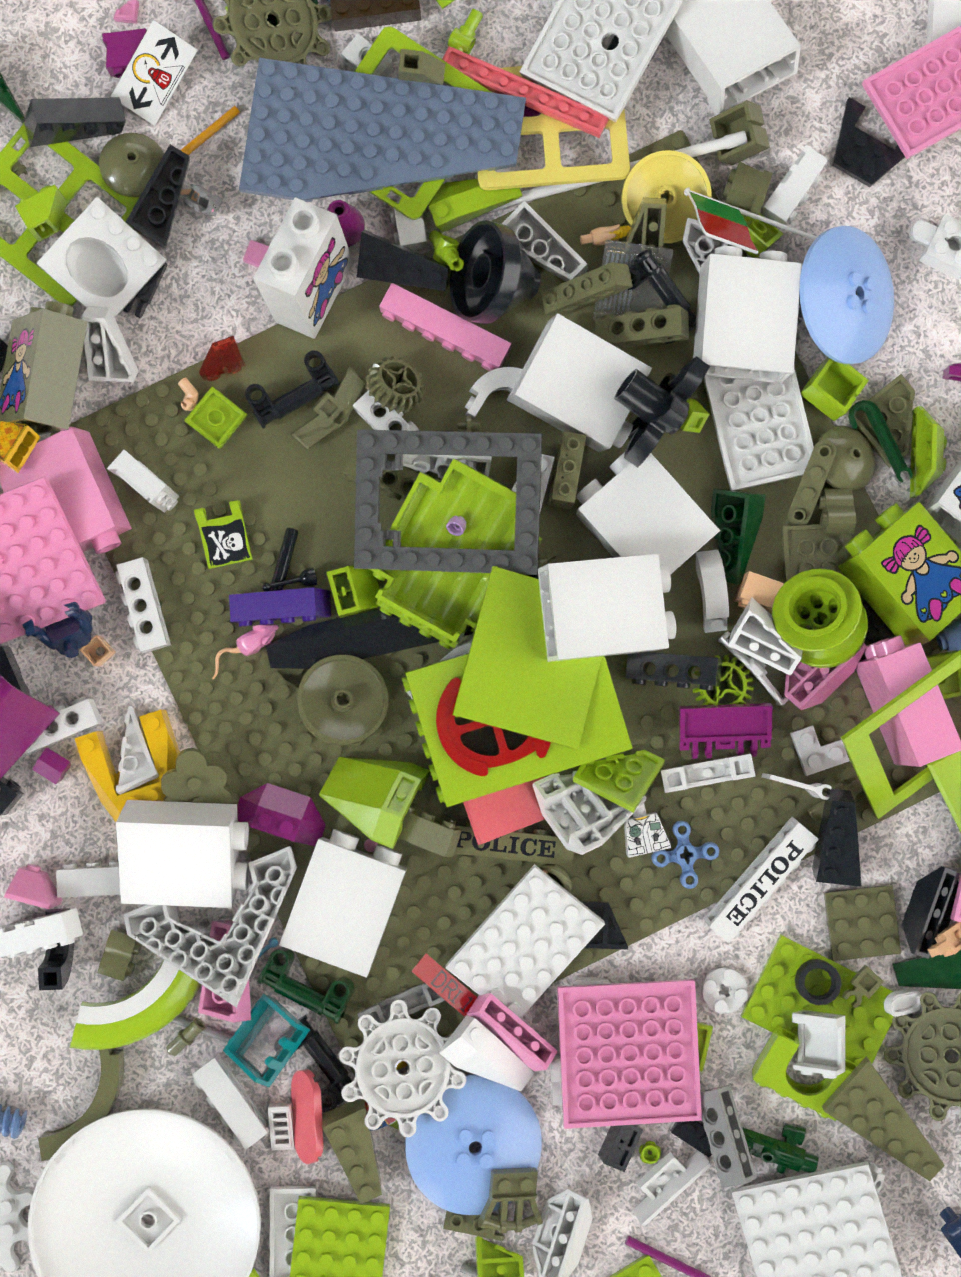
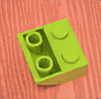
M54 184L41 188L39 193L32 197H24L15 207L27 229L38 242H41L59 232L67 201Z
M354 565L327 572L339 617L342 618L380 607L376 605L378 599L375 598L380 588L377 578L373 576V571L370 569L354 568Z

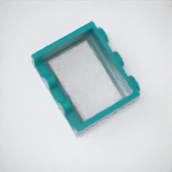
M263 993L251 1010V1020L242 1021V1024L229 1039L223 1051L254 1082L270 1088L310 1029L294 1017L277 999Z

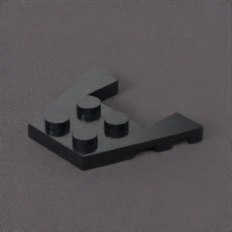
M849 97L845 103L832 166L864 185L871 187L902 161L905 156L898 144L893 149L855 127L866 106Z

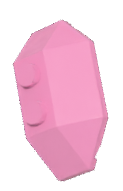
M863 643L861 649L854 657L839 666L817 668L799 662L791 676L786 674L785 697L800 710L823 703L855 671L866 649V645Z

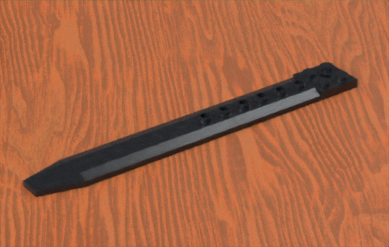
M530 575V576H529V577H533V578L539 579V578H538V575ZM378 609L307 625L267 645L266 650L270 668L310 669L318 661L334 655H350L366 659L437 643L439 640L433 636L431 638L425 637L419 633L420 629L414 625L408 627L399 621L400 618L394 614L389 616ZM471 626L468 627L464 636L472 635L474 633L471 631Z

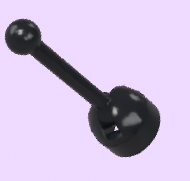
M313 567L301 572L299 578L272 584L266 582L262 585V589L270 591L271 588L301 582L305 586L317 585L316 573Z

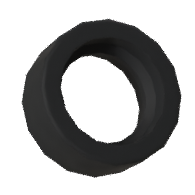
M820 959L808 960L799 967L795 976L797 991L811 1004L818 1006L829 1004L840 993L842 986L841 977L836 968L826 961ZM819 968L825 970L830 975L831 987L827 993L816 996L807 991L805 977L811 970Z

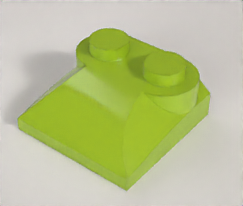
M742 214L747 223L751 240L759 251L758 254L746 250L745 252L752 258H759L760 253L767 251L782 237L783 233L774 225Z

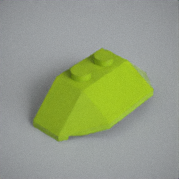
M917 406L912 410L910 469L912 470L913 477L910 479V498H916L921 495L946 469V458H943L944 449L947 446V437L944 436L942 426L923 406Z

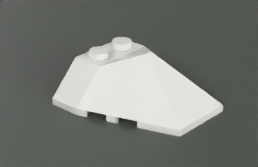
M577 771L567 775L551 774L534 782L533 788L542 816L565 848L581 855L602 846L633 814V812L573 782V777ZM645 795L636 810L646 801Z

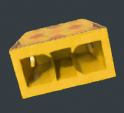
M0 421V462L16 473H19L41 437L26 424Z

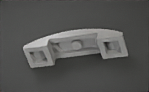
M421 983L382 1000L357 1014L359 1018L362 1015L368 1014L378 1023H384L390 1017V1006L395 1000H402L406 1003L408 1015L445 1000L427 984Z

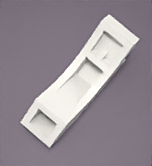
M502 367L489 371L480 377L469 390L476 397H470L465 406L468 409L465 415L471 416L473 420L488 395L500 390L511 392L522 369Z
M718 550L696 552V572L703 600L705 633L727 630V617H729V602L720 553Z

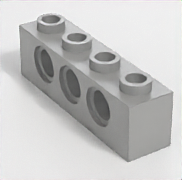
M730 1085L700 1092L704 1130L708 1137L710 1151L713 1155L721 1187L743 1185L757 1179Z

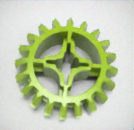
M724 655L722 667L727 668L723 672L720 682L725 679L730 689L719 690V687L713 686L714 693L713 699H711L706 690L694 688L692 689L693 693L700 692V696H697L695 700L701 701L703 699L704 702L701 705H726L719 704V701L725 693H730L737 697L728 704H746L742 699H751V696L746 694V691L754 690V687L747 686V683L752 682L753 678L746 679L745 675L750 673V670L747 669L742 672L741 669L744 667L742 662L736 666V657H733L729 662L728 655ZM695 671L694 675L700 677L701 672ZM733 671L739 678L740 689L732 683Z

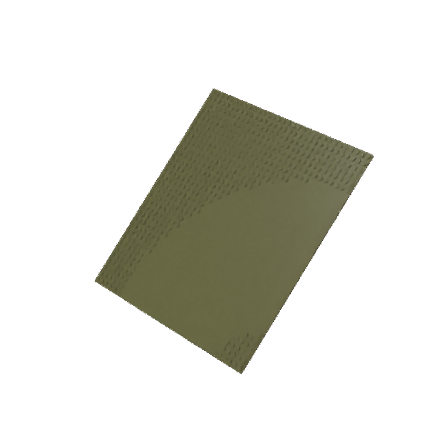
M679 130L629 154V161L641 160L645 156L658 151H674L689 147L691 144L685 132ZM697 156L693 157L700 164ZM625 179L603 181L527 203L587 263L588 270L585 273L606 264L607 251H610L608 263L611 262L612 251L615 252L613 262L616 261L617 252L621 253L627 236L620 238L619 241L599 246L592 243L581 245L580 236L590 234L591 230L598 227L614 226L620 224V226H630L625 218L621 203ZM711 186L712 198L719 200ZM667 193L662 194V195H661V198H666V201H667V200H668V194H667ZM515 210L492 220V222L502 224ZM465 234L455 238V240L460 243ZM683 240L674 243H663L662 265L691 305L690 309L694 315L697 316L700 274ZM432 249L424 253V255L433 258L435 250ZM742 249V257H748L744 249ZM534 262L532 264L534 268L539 270L541 276L540 287L535 297L526 299L523 303L492 323L480 324L468 321L511 343V350L502 367L523 369L547 322L555 316L545 314L541 292L566 282ZM451 269L446 291L395 284L459 316L453 307L450 295ZM368 280L337 295L315 339L281 324L274 325L69 424V427L72 426L90 433L132 528L118 535L122 543L120 546L105 552L114 573L118 571V564L142 557L148 560L171 646L154 650L152 653L198 749L206 758V763H217L225 769L227 774L225 786L231 792V804L238 805L241 796L266 783L312 798L326 824L322 837L330 839L333 829L346 832L359 838L356 846L357 850L373 855L374 851L368 852L364 847L365 841L370 838L321 798L319 793L339 757L410 762L430 770L429 765H432L431 758H426L422 743H426L424 735L420 736L418 734L415 722L419 721L417 713L413 714L408 700L412 698L404 690L402 678L406 677L404 673L406 671L439 662L454 648L447 649L437 642L363 659L371 664L382 676L388 691V709L382 724L373 735L362 742L346 746L333 745L318 739L304 726L300 716L268 696L280 677H283L299 688L303 676L309 669L270 668L266 650L267 645L262 647L259 652L250 656H245L242 653H222L219 658L218 674L214 679L212 677L215 674V657L217 653L223 648H236V640L240 636L253 630V626L260 625V622H252L253 626L239 627V623L230 622L229 595L267 592L262 589V585L266 582L271 584L287 528L298 530V536L285 580L299 578L303 570L313 567L316 573L317 585L305 586L301 582L284 585L283 590L313 587L330 590L332 617L316 618V621L304 622L302 619H295L294 623H281V620L273 621L274 624L271 625H278V630L271 643L307 625L341 618L338 616L327 572L354 565L356 484L346 480L347 476H344L343 469L352 447L357 449V430H374L353 408L349 420L342 428H338L311 448L306 449L290 433L318 415L312 407L322 396L280 420L277 418L263 429L245 396V391L249 385H261L271 401H274L312 379L304 363L305 355L312 350L318 351L323 355L340 384L349 367L366 380L368 370L375 361L382 359L384 356L388 358L394 356L396 360L402 358L403 362H409L411 367H417L416 372L422 373L421 379L425 381L424 387L426 388L420 404L407 413L403 412L402 418L407 423L412 421L419 431H466V429H458V422H466L467 416L465 414L468 409L465 406L471 396L476 397L469 390L480 377L489 371L481 366L482 363L476 360L473 362L468 361L461 356L462 353L456 350L451 352L441 346L442 343L435 339L433 342L422 337L421 332L414 330V332L409 331L402 326L403 323L397 320L392 322L384 318L379 306L391 283ZM648 280L643 282V289L640 295L631 298L629 311H636L638 313L645 312V309L648 308L667 309V306ZM619 292L617 294L615 310H612L615 296L613 295L610 310L608 309L609 297H607L606 309H603L604 299H602L601 308H598V301L563 317L596 335L595 319L603 318L606 314L624 315L627 309L628 297H626L624 312L621 311L624 299L623 293L620 310L617 311ZM645 322L639 326V331L643 330ZM624 326L618 329V334L623 331ZM695 329L689 332V339L678 340L669 344L663 342L619 349L650 366L652 369L648 377L659 385L666 374L672 373L676 376L693 359ZM795 351L794 368L801 392L810 379ZM312 358L309 365L311 367H318L321 360L319 358ZM186 377L198 391L197 404L213 386L248 414L221 449H218L184 421L191 411H186L181 407L185 393L178 383ZM702 380L689 398L697 400L709 413L700 433L683 431L681 428L673 435L664 433L651 454L715 524V519L711 517L713 489L730 490L704 380ZM366 385L359 398H361L368 391V389H366ZM334 386L328 389L327 392L334 397L339 386ZM500 390L488 395L473 420L471 419V422H480V429H471V431L542 434V454L554 457L540 511L539 537L543 539L539 545L538 559H547L551 553H557V556L548 563L612 557L576 516L578 508L582 506L577 498H575L572 511L547 506L558 441H562L564 432L507 400L510 394L509 391ZM254 391L251 399L254 401L259 400L262 397V392ZM801 395L813 446H815L820 437L834 426L828 416ZM378 408L374 412L376 417H383L386 414L384 408ZM630 411L625 421L631 424L637 415ZM393 424L390 427V430L402 429L400 424ZM628 439L621 448L612 445L610 449L601 452L585 445L576 495L594 479H597L604 487L616 476L610 469V465L626 451L630 442ZM123 450H126L137 461L144 464L179 495L178 503L172 510H167L164 513L149 503L126 481L107 469ZM388 454V461H395V454ZM492 456L488 477L512 490L517 481V457ZM403 466V467H405V468H407V469H410V470L414 471L412 468ZM431 471L424 472L441 482L442 479L438 478L437 473ZM386 475L383 479V483L386 485H391L395 482V476ZM802 476L737 490L766 495L763 519L744 574L751 571L784 583L781 527L795 526L789 521L788 512ZM825 481L820 496H823L824 489L835 488ZM407 483L404 486V491L409 493L414 483ZM865 487L853 491L856 526L854 534H851V539L865 529L871 536L881 529L875 521L879 515ZM380 490V523H382V530H389L405 499L401 498L400 501L388 497L387 492ZM240 500L253 559L208 569L194 510L205 508L207 520L232 515L229 502ZM818 502L810 521L806 525L821 524L820 518L823 511L819 509ZM801 511L795 513L797 519H802L804 516ZM711 538L697 552L719 551L717 539ZM694 553L670 574V591L663 593L665 611H672L675 616L676 636L674 639H668L669 648L647 652L713 658L719 655L720 659H723L724 655H728L730 662L736 656L722 643H719L718 639L725 632H732L744 611L743 608L738 607V602L733 601L739 584L726 582L729 602L727 630L705 633L703 628L702 592L696 572V553ZM377 578L379 588H384L388 580L382 581ZM135 579L132 581L131 587L133 590H137L140 587V580ZM860 594L861 602H863L865 599ZM141 600L138 603L137 609L139 612L146 609L147 604L145 600ZM818 604L815 606V608L819 609L823 606V604ZM380 607L374 608V609H371V610H367V611H364V612H360V613H365V612H369V611L378 610V609H380ZM833 608L830 612L836 613L837 608ZM805 614L802 619H808L810 615ZM876 614V624L884 625L883 620ZM150 621L146 622L143 626L144 632L148 634L152 631V623ZM470 635L464 636L459 644L466 640ZM936 636L931 641L922 644L926 656L948 652L947 650L942 651L939 648ZM867 639L864 641L866 646L873 643ZM863 653V655H862L860 661L866 659V656H865L864 653ZM628 654L605 656L633 748L617 754H624L626 756L636 754V751L647 750L665 760L661 770L737 756L736 741L735 749H715V741H712V758H706L704 753L705 742H698L699 755L697 759H692L691 742L689 750H679V706H696L704 702L703 699L701 701L695 700L697 696H700V692H692V689L699 688V685L691 684L690 689L678 688L677 683L669 682L668 687L655 686L654 681H646V685L632 684V679L626 678ZM737 658V662H736V664H735L736 666H737L739 663H741V661H740L738 658ZM651 663L647 667V673L653 675L656 671V666L654 663ZM766 664L765 670L768 673L765 676L780 695L784 697L786 673ZM673 665L669 669V675L675 677L678 674V667ZM744 665V667L741 669L742 672H743L744 670H747V668H746L745 665ZM699 667L692 669L691 676L693 679L699 678L694 675L695 671L701 672ZM722 667L721 676L723 672L726 671L727 667ZM856 669L823 703L804 710H800L790 700L784 705H776L777 702L751 672L745 675L746 679L753 678V681L748 682L747 686L754 687V690L746 691V694L751 696L750 700L745 698L742 700L746 704H772L771 748H761L760 740H758L757 757H752L755 777L665 793L661 770L659 771L645 794L646 801L644 805L647 814L656 812L671 845V848L664 850L671 851L676 848L677 838L672 832V827L679 820L685 821L690 825L689 842L692 846L699 847L706 842H713L719 847V855L716 859L707 860L699 858L694 862L693 870L698 876L697 886L687 889L681 885L680 875L682 869L676 862L668 863L665 867L655 866L651 860L653 852L630 858L627 857L623 823L602 846L583 855L573 852L572 866L560 865L566 869L572 883V889L569 893L579 901L608 902L629 946L719 902L791 817L795 818L818 838L822 817L814 822L807 810L824 799L812 797L805 789L762 778V773L807 785L821 783L831 787L838 783L849 784L858 778L850 758L849 762L805 776L790 734L808 726H813L819 744L823 746L841 740V736L872 715L873 710ZM733 671L732 683L740 689L739 678ZM725 679L720 682L719 690L730 689ZM714 688L713 691L706 690L708 696L713 699ZM725 693L722 699H720L719 704H728L737 696ZM961 696L944 699L961 740ZM454 717L457 725L473 722L462 717ZM491 726L472 730L460 736L462 744L475 753L495 756L499 753L497 740ZM880 728L869 734L893 792L927 767V765L917 767L894 764ZM502 729L509 750L519 747L528 737L527 735ZM744 740L743 755L750 754V740ZM581 765L557 773L560 775L572 774ZM430 773L422 791H417L410 806L416 808L415 812L419 814L427 812L435 815V820L440 822L443 819L457 820L458 825H466V821L470 822L463 802L446 807L444 802L440 803L435 787L439 786L438 780L433 781ZM934 779L879 819L875 817L865 792L862 791L857 794L854 801L856 803L858 832L939 793L940 791ZM824 788V789L822 790V795H823V796H826V795H825V792L827 791L828 788ZM546 820L524 827V832L533 833L534 829L547 830V834L556 835ZM680 826L678 828L679 833H683L685 831L684 826ZM249 827L246 850L251 861L286 847H292L297 868L277 913L285 930L316 846L294 842ZM398 839L392 850L402 854L399 865L407 867V871L367 978L295 951L312 988L326 995L331 984L343 977L349 978L354 983V992L340 1023L337 1025L333 1019L326 1016L341 1049L346 1046L358 1047L363 1043L364 1035L358 1027L359 1017L357 1013L395 994L424 983L411 971L425 954H428L478 997L479 994L445 968L446 964L534 864L537 867H541L547 863L455 853L452 857H444ZM816 846L811 852L806 853L801 861L814 855ZM712 847L707 849L708 855L713 853ZM684 849V853L680 854V857H683L686 861L690 852ZM663 854L657 856L658 862L664 860ZM687 876L686 883H690L692 876ZM583 948L553 983L621 949ZM338 984L337 989L339 993L345 995L346 987L343 984ZM447 1001L440 1002L431 1007L428 1006L409 1015L412 1019H419L427 1009H438L441 1018L437 1024V1032L441 1037L453 1033L465 1018ZM350 1066V1068H351V1070H352V1072H353V1074H354V1076H355V1070H354V1068H353L352 1066Z

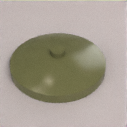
M350 655L330 656L315 663L303 676L297 693L298 713L304 726L318 739L339 746L357 744L373 735L382 724L388 709L387 687L380 673L365 660Z

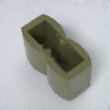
M824 489L823 496H819L818 507L823 511L820 518L821 526H824L825 532L830 534H854L856 512L852 489Z
M114 927L110 931L97 973L120 981H124L128 976L131 977L135 969V963H132L134 955L139 954L142 944L128 936L126 930Z

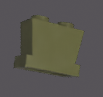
M739 161L736 170L731 169L723 193V196L726 197L725 203L759 215L773 173L766 170L761 172Z

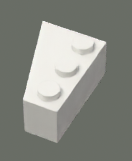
M805 145L798 159L792 164L789 172L763 207L761 214L784 225L786 222L791 224L797 215V212L794 210L798 205L803 206L810 196L807 193L811 187L815 189L822 179L820 173L829 159L808 145Z
M753 597L734 626L728 646L790 676L800 662L803 650L792 647L781 638L774 626L772 615Z

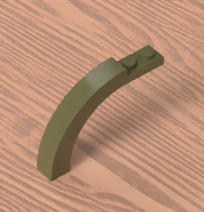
M114 1048L99 1050L101 1076L91 1105L83 1116L75 1122L61 1129L45 1132L38 1138L41 1161L50 1160L57 1150L80 1129L110 1114L122 1087L124 1050L114 1051Z

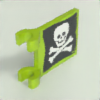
M240 500L229 502L232 515L207 520L205 508L194 510L208 569L253 559Z

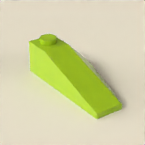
M478 179L453 181L442 184L428 206L436 227L441 232H446L522 197L523 194L520 188L483 190L478 184Z

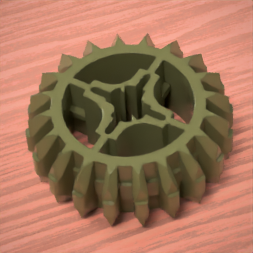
M384 356L382 359L375 361L370 366L365 380L367 382L366 389L370 390L369 396L375 397L374 403L379 402L381 408L387 407L389 412L395 410L397 414L402 411L407 413L420 404L426 389L424 387L425 381L421 379L422 373L416 372L417 367H411L409 362H403L402 358L396 360L394 356L390 358Z

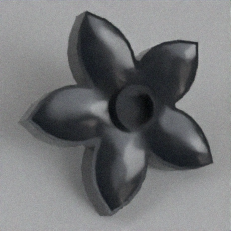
M696 356L676 376L672 373L666 374L659 385L638 369L633 370L627 376L614 397L616 401L637 415L636 419L631 423L633 427L627 438L630 442L625 451L624 458L638 468L656 447L664 433L673 435L679 430L688 416L689 403L686 401L704 379L710 368L708 364Z

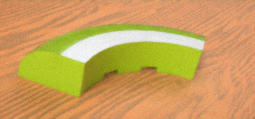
M163 959L153 977L145 985L128 996L116 1001L101 1003L82 1001L70 1048L104 1050L118 1048L145 1039L172 1022L191 1002L202 984Z

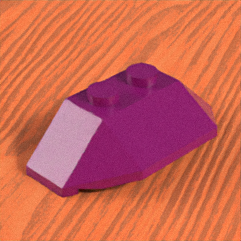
M266 783L241 796L237 805V818L239 822H248V826L302 844L316 846L318 839L323 836L326 827L311 797L270 783Z

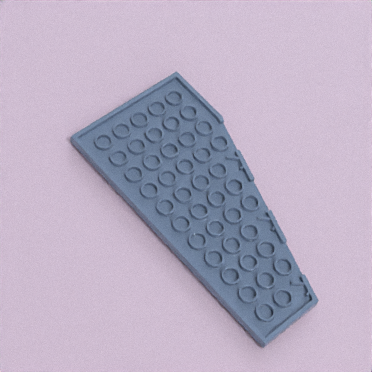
M259 58L239 191L294 200L296 197L305 202H311L313 199L343 194L352 195L401 184L422 183L452 178L454 175L516 167L526 98Z

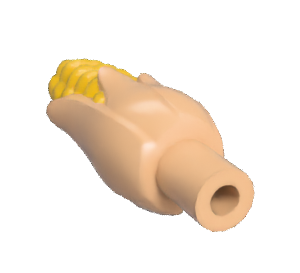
M620 224L598 227L591 230L590 234L581 235L580 242L581 245L592 243L599 246L619 241L620 238L628 235L631 227L620 226Z

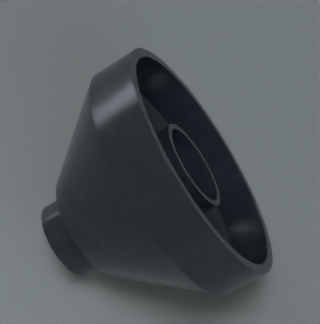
M484 220L474 224L465 233L457 248L459 257L463 260L464 265L460 271L451 270L450 274L452 304L456 313L462 319L480 324H489L523 303L526 299L535 297L541 283L540 272L537 268H534L510 227Z

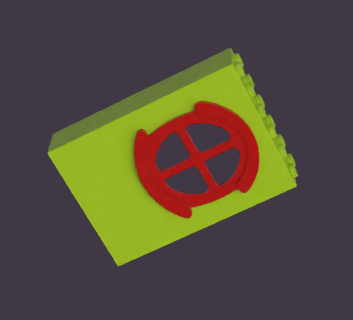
M469 652L404 672L406 677L402 678L405 691L411 692L412 699L408 700L413 714L417 713L419 721L415 722L418 734L420 736L424 735L426 743H422L426 758H431L432 765H429L433 781L438 780L439 786L435 787L440 803L444 802L446 807L633 749L605 656H602L578 749H572L571 747L528 736L519 747L509 750L502 728L476 721L457 725L455 723V716L452 714ZM491 726L497 740L499 753L495 756L475 753L462 744L460 736L472 730Z

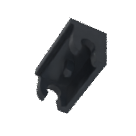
M638 1124L610 1126L598 1153L602 1162L605 1165L625 1172L643 1129Z

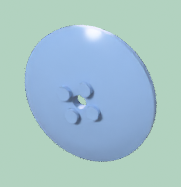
M838 226L828 229L814 240L805 256L800 275L801 310L810 336L826 356L842 364L861 363L873 357L882 347L888 336L894 312V289L891 273L882 251L865 232L851 226Z
M475 1074L465 1075L466 1084L463 1088H449L443 1093L442 1100L449 1112L448 1117L444 1121H436L428 1113L418 1116L415 1134L405 1138V1153L408 1168L415 1184L430 1201L442 1209L453 1213L480 1215L489 1198L491 1170L534 1167L537 1169L541 1156L542 1137L537 1116L528 1100L520 1091ZM474 1141L481 1143V1149L477 1153L469 1151V1145ZM500 1202L496 1203L493 1211L499 1209Z

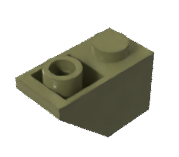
M401 49L398 80L443 85L445 63L423 51Z

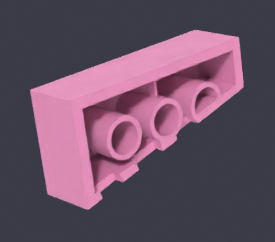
M232 920L212 921L210 938L221 941L224 934L229 932L234 922ZM249 980L237 1008L202 985L198 1013L233 1023L251 1020Z

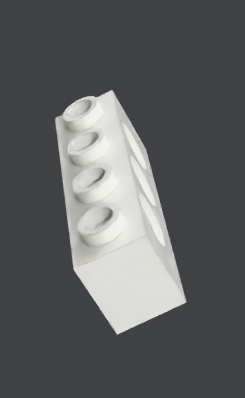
M370 390L353 404L354 410L374 430H390L393 424H400L402 431H419L412 421L407 423L402 418L403 412L397 414L395 410L389 412L387 407H383L386 410V414L383 417H376L374 412L376 409L381 408V404L379 402L374 403L375 397L369 396Z
M142 557L118 564V571L115 572L118 583L122 584L124 593H121L124 605L128 606L130 612L127 618L130 627H134L136 636H133L136 648L140 649V652L147 653L171 646L148 560ZM135 579H139L141 582L137 590H133L131 587L132 581ZM141 600H145L147 604L146 609L139 612L137 605ZM150 621L153 628L150 633L146 634L143 626L146 622Z
M81 697L72 701L74 704L65 708V705L55 708L60 713L54 720L58 725L57 731L51 732L48 726L19 759L102 725L103 721L94 699ZM73 712H76L79 717L76 724L70 721V716Z

